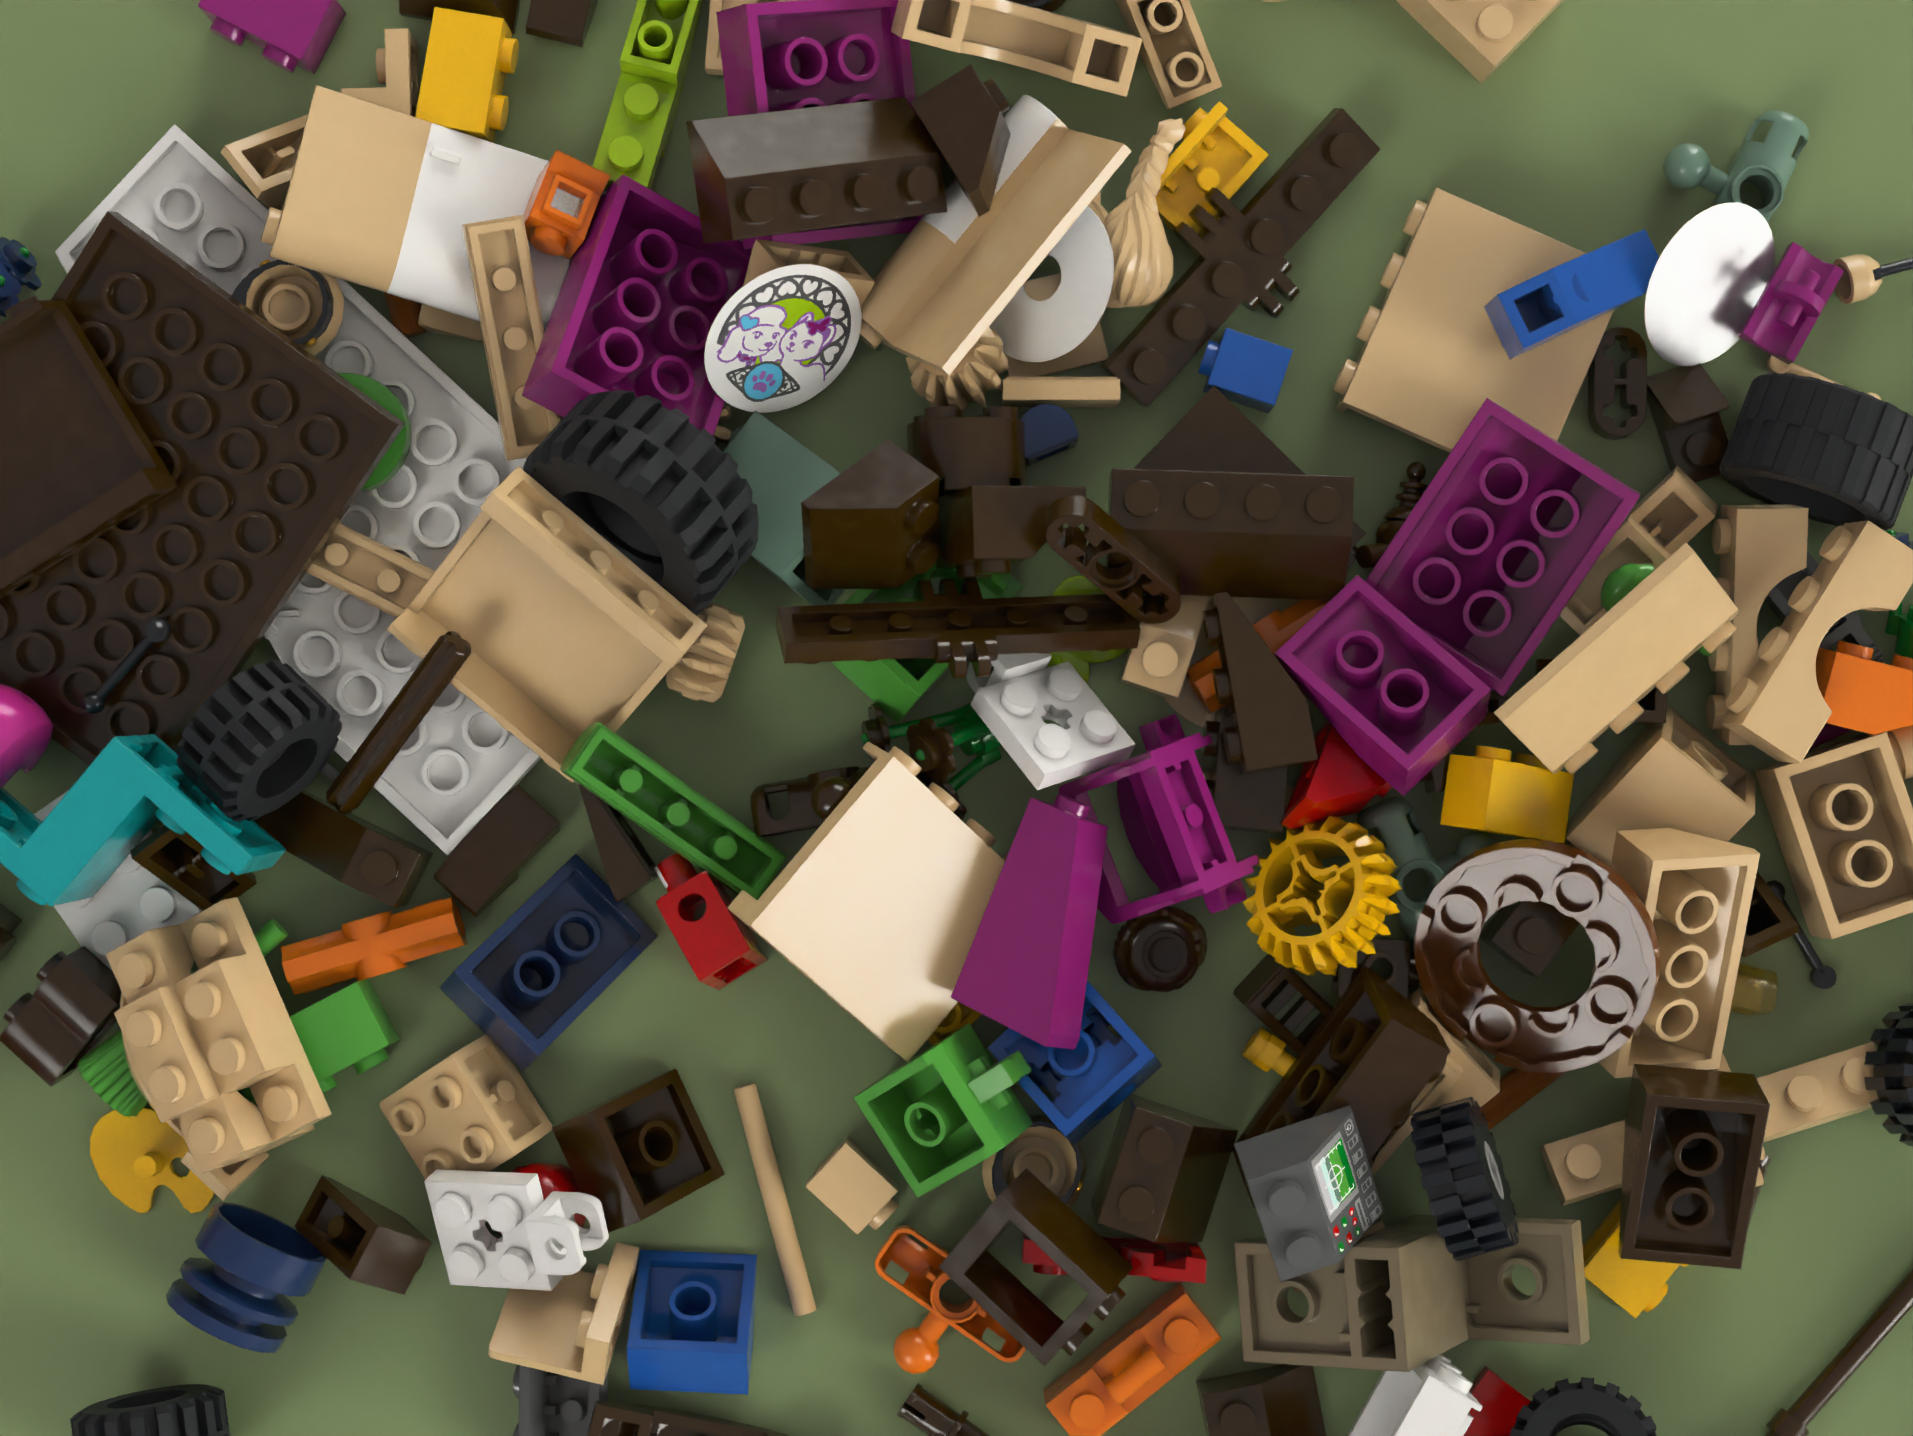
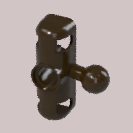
M870 766L826 770L808 774L807 777L758 786L753 790L750 797L755 833L757 836L766 837L814 828L817 830ZM920 771L916 778L923 783ZM788 791L790 812L784 819L775 820L770 811L767 794Z

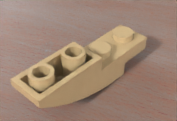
M1116 0L1129 33L1142 38L1139 54L1167 109L1222 87L1189 0Z

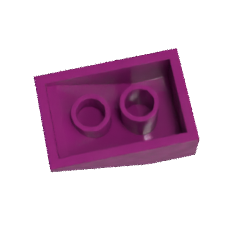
M1358 575L1274 653V656L1288 675L1359 758L1402 796H1405L1486 717L1492 689Z

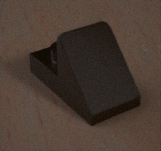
M1699 363L1694 366H1679L1648 376L1647 402L1670 471L1678 465L1695 483L1721 475L1719 467L1729 441L1719 413L1729 409L1730 406L1705 369Z

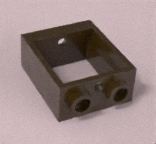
M1026 1168L999 1194L940 1264L939 1268L1036 1359L1046 1366L1061 1348L1071 1356L1094 1330L1086 1322L1093 1313L1103 1321L1123 1299L1126 1293L1118 1285L1133 1269V1266ZM1011 1222L1089 1293L1065 1322L988 1252V1249Z

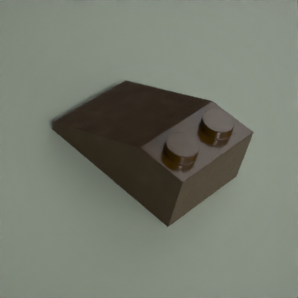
M1634 1064L1625 1117L1618 1251L1621 1259L1741 1269L1770 1104L1754 1074Z

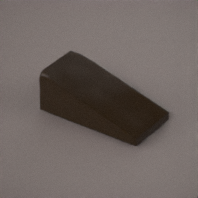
M579 784L611 892L616 902L623 901L658 878L654 869L657 865L623 814Z

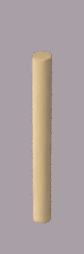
M756 1083L734 1088L733 1091L794 1316L809 1314L816 1311L817 1308Z

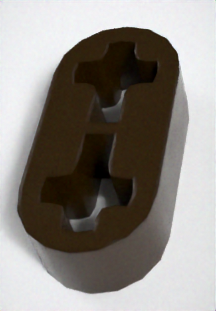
M1622 326L1611 328L1604 332L1588 369L1589 423L1595 433L1602 438L1618 440L1624 439L1637 431L1645 421L1647 411L1646 344L1640 334L1631 328ZM1615 340L1620 341L1621 350L1631 352L1632 357L1621 364L1620 379L1615 378L1614 360L1604 358V351L1612 347ZM1615 389H1620L1621 408L1630 409L1631 417L1621 421L1619 428L1614 427L1613 417L1604 416L1603 408L1608 407L1614 402Z

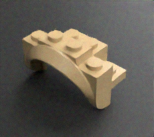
M238 897L223 899L181 924L148 930L106 954L122 991L120 1009L115 1011L114 1015L122 1032L125 1056L131 1075L146 1101L156 1111L160 1123L167 1122L185 1139L199 1174L252 1158L314 1130V1123L332 1114ZM195 959L199 970L191 974V968ZM250 1087L257 1106L247 1100L237 1090Z

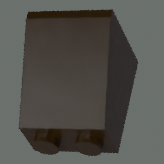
M1131 1094L1124 1100L1091 1200V1206L1097 1223L1155 1243L1202 1242L1239 1130Z

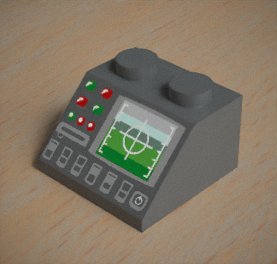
M1350 1105L1234 1143L1268 1249L1281 1282L1339 1263L1384 1212Z

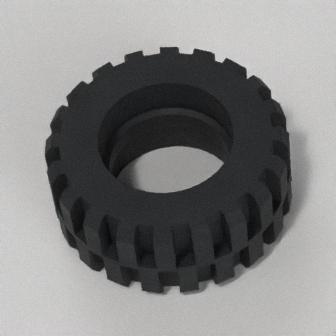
M605 391L588 395L584 400H580L527 457L523 470L697 616L711 604L748 560L756 547L759 516L757 504L751 503L753 494L747 479H741L738 475V465L729 453L723 454L714 444L716 439L704 428L700 431L689 422L690 417L678 409L669 410L662 406L661 400L648 395L636 398L633 391Z

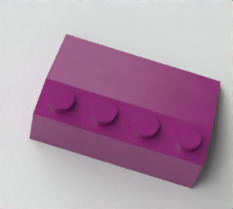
M800 0L752 3L716 12L728 117L905 97L913 109L910 102L916 98L910 40L903 39L891 32L898 0ZM924 215L742 239L743 250L752 249L756 239L805 244L909 233Z
M623 174L602 192L585 239L573 254L522 396L565 417L580 400H584L588 395L605 391H633L636 398L648 395L661 400L662 406L669 410L678 409L690 417L689 422L700 431L704 428L713 436L725 401L717 395L708 381L704 365L705 343L711 325L721 308L732 295L744 286L752 249L743 250V242L740 240L703 244L700 217Z
M1486 398L1365 582L1483 683L1504 696L1641 494L1510 411Z

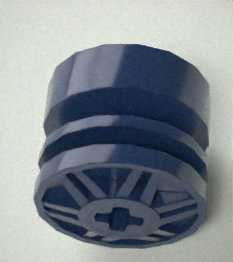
M218 1202L213 1205L195 1239L197 1247L209 1259L190 1257L183 1262L180 1268L183 1279L179 1278L172 1283L166 1294L168 1305L186 1321L222 1341L260 1353H275L281 1348L287 1337L284 1326L291 1325L298 1316L296 1306L285 1295L304 1297L310 1293L327 1258L297 1229L249 1207L235 1203Z

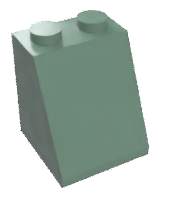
M755 411L745 424L734 431L728 446L722 452L723 454L729 453L737 463L738 475L741 479H747L753 492L751 503L757 504L759 516L758 540L755 549L750 554V558L810 605H832L844 589H813L806 583L801 502L841 473Z

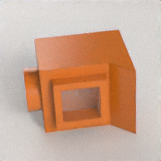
M556 150L539 174L523 214L527 240L530 241L532 246L544 254L551 256L561 255L570 260L585 239L601 194L611 175Z

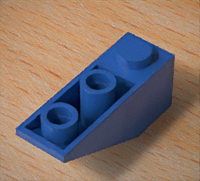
M1643 229L1551 268L1501 292L1487 303L1484 308L1511 360L1646 295L1649 280L1659 256L1646 230Z

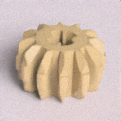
M988 327L950 375L908 356L905 359L908 364L907 368L912 374L910 377L912 380L911 385L920 397H924L932 407H959L962 416L969 402L974 401L985 407L984 394L988 390H1002L1001 379L998 375L1009 369L1007 358L1002 352L1004 350L1002 347L1003 341L995 330H991Z
M716 603L710 604L697 615L708 626L675 666L667 672L665 677L669 689L695 701L703 700L714 703L722 697L745 629L743 616L730 611L728 607Z

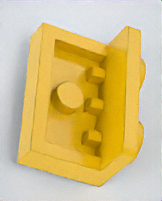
M1220 101L1209 113L1200 107L1184 124L1186 129L1182 137L1184 141L1168 156L1166 169L1161 175V186L1155 198L1161 221L1172 230L1181 222H1184L1200 235L1203 230L1189 216L1191 210L1198 204L1215 218L1219 213L1204 197L1210 189L1215 187L1231 200L1269 156L1266 151L1226 117L1228 108Z

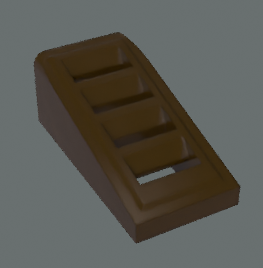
M1267 954L1233 992L1246 1008L1298 1056L1333 1009L1291 968L1288 969L1277 963L1270 954ZM1297 992L1302 994V997L1280 1020L1274 1017ZM1315 1008L1320 1011L1297 1037L1292 1034Z

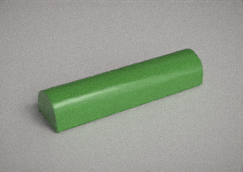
M600 722L592 723L581 733L562 762L560 770L695 866L703 871H708L715 880L737 895L744 890L758 900L787 858V855L760 836H757L752 830Z

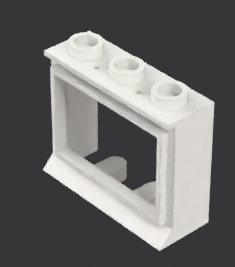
M1440 1354L1409 1372L1383 1371L1346 1436H1464L1473 1420L1469 1411L1471 1408H1474L1480 1412L1483 1406L1469 1392L1473 1383L1461 1375L1462 1371L1451 1364L1452 1360Z

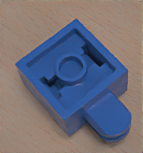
M1088 981L1080 1037L1075 1050L1043 1046L1010 1028L987 1047L998 1061L1018 1050L1021 1052L1032 1071L1021 1077L1018 1083L1073 1144H1077L1162 1067V1064ZM1111 1025L1119 1035L1115 1037L1107 1027ZM1043 1085L1051 1093L1049 1098L1040 1089Z

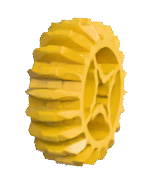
M1330 815L1325 822L1305 824L1304 829L1300 827L1289 829L1287 827L1286 840L1283 842L1277 838H1268L1272 852L1267 858L1258 857L1260 862L1257 866L1261 868L1259 875L1245 879L1248 887L1254 890L1255 894L1242 902L1246 910L1254 914L1246 925L1252 933L1259 936L1256 943L1259 944L1260 948L1272 955L1275 961L1288 969L1292 967L1302 974H1311L1313 976L1317 970L1325 975H1336L1339 963L1347 968H1357V952L1359 950L1367 955L1376 954L1374 944L1371 941L1376 934L1383 936L1391 935L1389 928L1383 923L1385 916L1400 913L1397 904L1389 900L1388 897L1402 890L1399 881L1390 876L1397 866L1394 860L1385 854L1386 848L1383 842L1375 836L1369 835L1368 830L1361 825L1351 822L1347 823L1339 817H1332ZM1333 856H1348L1350 862L1341 867L1334 864L1326 868L1321 860ZM1316 923L1322 931L1312 936H1297L1294 928L1301 924L1309 927Z

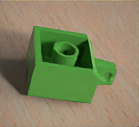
M969 1023L912 1057L909 1062H904L853 1097L917 1198L989 1158L1033 1125L1030 1117L1010 1088L1021 1077L1032 1071L1019 1050L994 1063Z

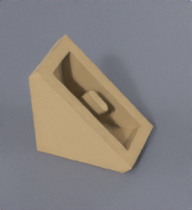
M308 114L227 144L220 152L256 198L267 208L282 209Z

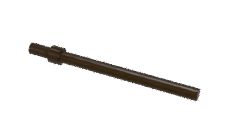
M1913 1269L1787 1411L1781 1408L1766 1424L1770 1431L1765 1436H1807L1810 1433L1806 1429L1807 1425L1913 1307Z

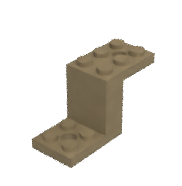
M1412 1215L1360 1238L1339 1263L1282 1282L1264 1238H1244L1236 1241L1234 1246L1244 1362L1409 1372L1468 1339L1583 1345L1590 1340L1580 1220L1515 1218L1519 1233H1517L1519 1238L1517 1245L1456 1261L1452 1253H1449L1444 1237L1441 1238L1437 1229L1435 1215ZM1516 1264L1527 1267L1533 1273L1536 1280V1290L1533 1295L1521 1293L1513 1284L1512 1270ZM1290 1287L1301 1290L1308 1300L1309 1310L1305 1318L1296 1315L1289 1307L1287 1294Z

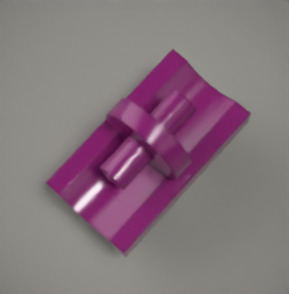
M1792 242L1787 246L1738 337L1788 365L1793 363L1844 270L1814 257L1803 247Z

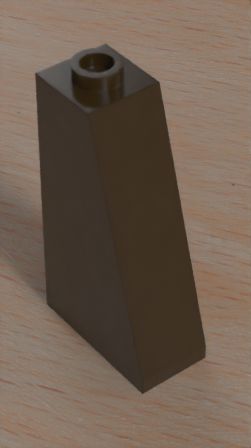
M1215 386L1133 468L1306 475ZM1354 521L1352 524V540L1347 569L1357 560L1356 552L1358 547L1356 544L1366 534Z

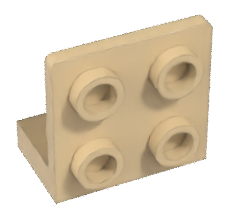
M486 1034L448 1056L382 1100L379 1104L382 1112L425 1180L436 1169L489 1172L551 1132L553 1127L511 1059Z
M616 1242L609 1265L599 1263L595 1274L579 1270L572 1275H563V1279L552 1291L509 1288L489 1344V1357L604 1385L632 1296L639 1247Z

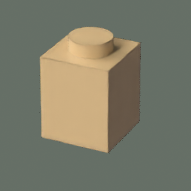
M848 1136L812 1174L805 1186L857 1235L868 1224L874 1230H877L899 1206V1203L892 1198L898 1192L899 1183Z

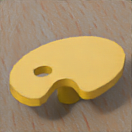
M143 1107L136 1117L133 1115L130 1117L123 1116L117 1110H113L101 1117L96 1123L90 1136L91 1159L100 1180L112 1195L127 1207L138 1213L150 1211L154 1204L156 1188L160 1185L170 1188L178 1197L183 1207L191 1214L203 1211L211 1203L215 1193L190 1169L187 1176L178 1175L174 1171L173 1160L176 1157L183 1158L189 1148L185 1139L167 1122L160 1123L157 1113L153 1108Z

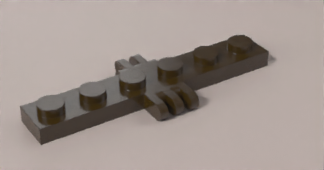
M1333 108L1241 211L1221 191L1212 187L1204 197L1219 213L1217 217L1214 218L1206 209L1197 204L1191 210L1189 216L1203 232L1198 235L1184 222H1181L1173 230L1178 239L1198 259L1105 360L1101 367L1111 377L1120 379V386L1139 405L1148 407L1241 303L1251 311H1254L1260 305L1269 315L1277 318L1283 312L1284 307L1270 293L1273 288L1289 301H1292L1300 293L1295 284L1286 276L1292 269V266L1284 256L1379 152L1380 148L1343 108Z
M976 578L963 579L962 593L957 592L953 579H941L939 582V594H934L930 580H917V601L777 607L776 630L784 664L925 658L934 659L936 664L948 663L952 678H966L967 662L972 663L976 677H989L991 661H996L998 654H1050L1064 651L1133 649L1138 647L1141 631L1137 619L1106 594L983 599Z

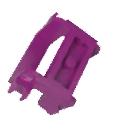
M1176 714L1166 716L1139 727L1147 752L1059 787L1058 794L1090 806L1087 817L1098 822L1087 791L1117 780L1120 816L1127 838L1138 861L1151 880L1160 889L1129 902L1106 842L1097 909L1110 923L1117 924L1200 895L1203 896L1211 914L1229 909L1230 905L1246 901V892L1240 878L1253 873L1252 866L1260 861L1257 854L1236 860L1194 752L1196 749L1214 743L1211 735L1202 737L1199 732L1185 737Z

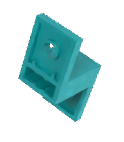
M155 734L113 737L43 822L3 787L0 788V865L3 864L19 878L16 882L18 889L29 899L40 905L48 904L49 906H55L94 897L127 858L130 850L138 845L158 820L180 835H184L186 832L204 847L200 851L202 857L211 866L226 875H229L231 872L235 875H241L272 868L287 849L254 820L247 821L245 819L237 822L228 818L182 773L176 762L178 755Z

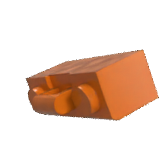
M1178 1282L1043 1390L1045 1405L1069 1436H1101L1220 1341L1222 1337L1202 1308L1182 1283Z

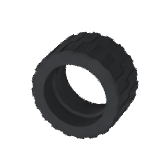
M1789 373L1762 374L1754 378L1750 385L1720 464V473L1732 486L1769 505H1796L1809 508L1808 518L1837 527L1843 526L1845 523L1869 520L1882 530H1888L1895 525L1913 477V416L1872 395L1837 383Z

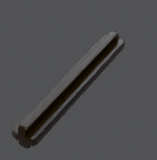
M448 631L437 639L326 792V799L328 803L336 807L338 812L348 814L352 809L358 808L470 656L471 645L462 639L459 633Z

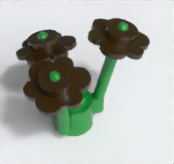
M874 703L871 704V707H868L869 720L862 721L861 725L863 733L861 741L864 744L870 742L887 753L891 750L890 739L907 735L910 756L922 769L923 783L928 788L934 782L950 794L960 805L954 813L961 820L965 818L967 809L959 800L956 791L984 767L1002 758L999 748L1003 746L972 708L971 703L954 711L887 726L879 704ZM955 724L953 728L954 733L949 734L947 730L941 728L943 726ZM959 745L967 756L976 754L977 757L948 782L946 781L947 776L956 770V761L951 755L954 747Z

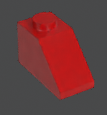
M1328 720L1314 735L1318 760L1303 764L1281 824L1289 829L1299 828L1309 823L1326 821L1329 815L1332 817H1342L1358 813L1375 795L1384 797L1392 787L1359 758Z

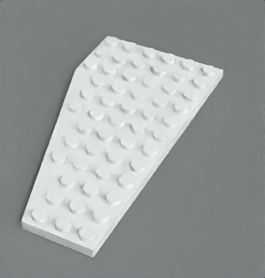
M175 124L55 251L68 274L107 211H113L124 216L230 295H232L235 288L245 277L260 267L259 264L268 259L271 262L277 260L269 257L271 245L260 242L269 210ZM336 278L344 298L343 320L336 336L314 357L336 373L367 376L388 387L403 403L411 424V445L401 469L382 486L359 493L339 523L436 571L482 511L480 507L492 491L518 466L523 470L527 458L507 461L505 459L499 422L345 280ZM306 572L264 636L266 639H269L281 663H287L338 711L341 716L339 721L342 722V728L334 751L348 763L423 659L408 650L400 640L386 630L396 617ZM449 683L373 787L446 855H451L476 825L525 777L541 757L510 731L501 727L493 717Z

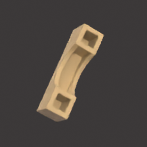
M898 0L891 28L892 33L903 39L956 53L970 54L1012 64L1071 83L1125 97L1128 94L1142 43V38L1124 31L1008 0Z
M1721 505V519H1715L1713 522L1712 548L1715 554H1720L1719 578L1715 579L1739 610L1738 615L1730 621L1737 628L1736 632L1715 649L1711 655H1708L1709 667L1711 671H1716L1715 694H1710L1706 703V720L1708 728L1714 730V737L1728 745H1752L1720 723L1729 710L1725 706L1729 693L1742 678H1749L1761 659L1757 656L1759 648L1757 620L1765 598L1780 581L1791 574L1805 569L1807 566L1809 508L1796 505Z
M1869 520L1845 523L1843 526L1836 527L1827 536L1819 552L1820 556L1823 557L1812 577H1805L1796 586L1788 601V605L1792 608L1780 627L1773 628L1762 640L1757 650V656L1761 659L1749 678H1742L1733 687L1726 699L1725 706L1729 710L1720 724L1778 762L1801 763L1832 714L1831 709L1819 690L1816 678V657L1819 646L1828 630L1840 618L1859 609L1871 612L1896 610L1913 584V549Z

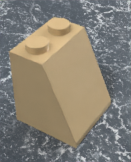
M1667 704L1666 723L1646 725L1571 817L1566 839L1571 842L1569 846L1596 857L1609 867H1611L1616 832L1621 830L1673 828L1728 842L1755 815L1756 776Z

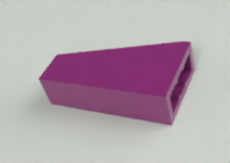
M1057 794L1054 803L1030 798L950 998L1043 1046L1075 1050L1080 1037L1108 826L1087 817L1090 806L1061 794Z

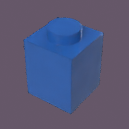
M1226 328L1219 343L1208 340L1198 369L1199 374L1208 376L1203 392L1207 393L1215 386L1229 401L1269 413L1275 406L1293 350Z

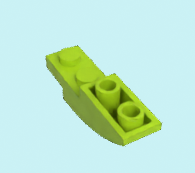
M703 0L637 1L620 57L621 73L592 166L611 175L605 189L624 174L651 190L660 157H665L674 125Z

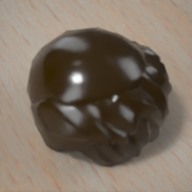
M1164 907L1126 920L1125 924L1117 932L1113 958L1118 973L1133 988L1143 991L1170 992L1181 989L1191 981L1199 966L1204 963L1207 954V937L1203 926L1195 916L1178 907Z

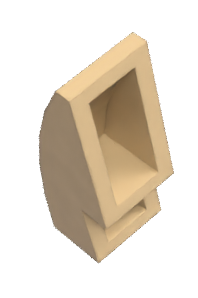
M1677 465L1631 509L1559 616L1581 636L1607 613L1601 605V589L1605 579L1611 572L1629 563L1652 564L1655 569L1658 568L1716 517L1719 506Z

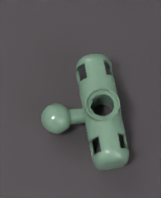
M1780 110L1766 111L1751 123L1727 174L1711 166L1708 153L1701 146L1692 143L1679 144L1668 153L1664 161V173L1666 179L1677 188L1686 190L1700 186L1715 194L1716 197L1712 206L1723 203L1743 204L1739 195L1740 185L1742 182L1753 183L1762 193V204L1757 211L1769 223L1773 212L1777 210L1783 201L1784 190L1797 165L1798 156L1807 144L1809 129L1801 119ZM1760 122L1773 123L1763 143L1750 141Z
M1395 796L1389 797L1363 809L1357 817V824L1367 830L1378 827L1386 845L1385 854L1391 857L1397 866L1390 876L1399 881L1402 890L1388 898L1397 904V908L1400 913H1396L1397 919L1406 939L1411 941V951L1414 953L1413 937H1415L1420 913L1440 879L1462 858L1476 850L1499 842L1489 833L1480 831L1469 833L1460 840L1456 852L1435 860L1424 832L1414 816L1413 807L1405 799ZM1405 814L1408 815L1416 835L1413 834ZM1423 868L1428 876L1427 889L1417 898H1407L1402 886L1406 874L1413 869Z

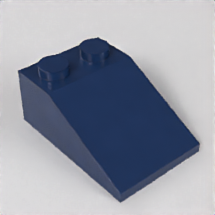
M575 854L459 965L440 986V989L523 1071L658 935L624 901L616 902L610 887Z

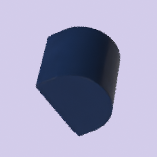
M1052 404L1037 405L1028 410L1021 418L1025 429V464L1027 466L1076 447L1079 433L1071 416L1061 407Z

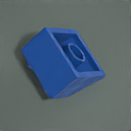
M640 1250L627 1342L630 1389L748 1395L754 1336L757 1255Z

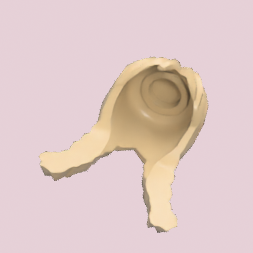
M1171 118L1158 123L1157 135H1152L1149 140L1150 145L1139 156V162L1131 174V181L1126 189L1125 200L1109 214L1100 205V191L1088 204V207L1095 212L1103 223L1113 251L1114 276L1111 294L1106 307H1148L1161 299L1173 277V254L1168 245L1164 227L1158 214V205L1155 197L1161 186V175L1166 169L1168 155L1173 150L1174 145L1182 139L1186 127L1183 125L1182 118L1176 120Z

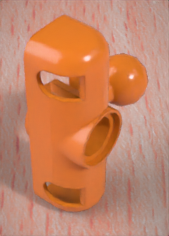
M910 1225L897 1226L880 1247L875 1258V1269L884 1280L930 1311L919 1327L908 1328L897 1336L893 1345V1354L896 1363L901 1369L911 1374L925 1373L936 1364L939 1357L937 1341L949 1325L999 1360L1008 1363L1017 1361L1026 1348L974 1299L970 1298L961 1305H952L942 1298L940 1294L941 1286L951 1278L939 1266L950 1252L936 1242L924 1237ZM909 1234L913 1235L915 1238H917L918 1240H920L921 1242H923L925 1245H927L928 1248L926 1249L925 1247H923L922 1245H920L918 1242H916L915 1240H913L912 1238H910L908 1235H909ZM890 1260L909 1273L904 1284L895 1280L885 1271ZM986 1328L1005 1340L1000 1351L994 1349L982 1339Z

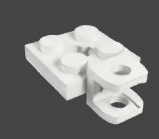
M998 654L997 660L991 661L992 674L990 678L976 677L970 662L967 668L966 679L975 692L971 702L972 708L1036 790L1129 759L1136 744L1069 661L1046 668L1052 657L1051 654ZM1044 719L1052 720L1058 723L1060 726L1056 724H1046L1044 722Z
M436 1169L424 1181L450 1285L552 1291L563 1279V1275L575 1274L586 1264V1257H584L583 1251L598 1249L609 1238L602 1203L598 1198L580 1192L552 1191L544 1200L537 1173ZM574 1214L584 1215L590 1223V1229L580 1227L574 1219ZM486 1221L490 1224L492 1230L501 1232L502 1237L500 1239L493 1236L485 1226Z

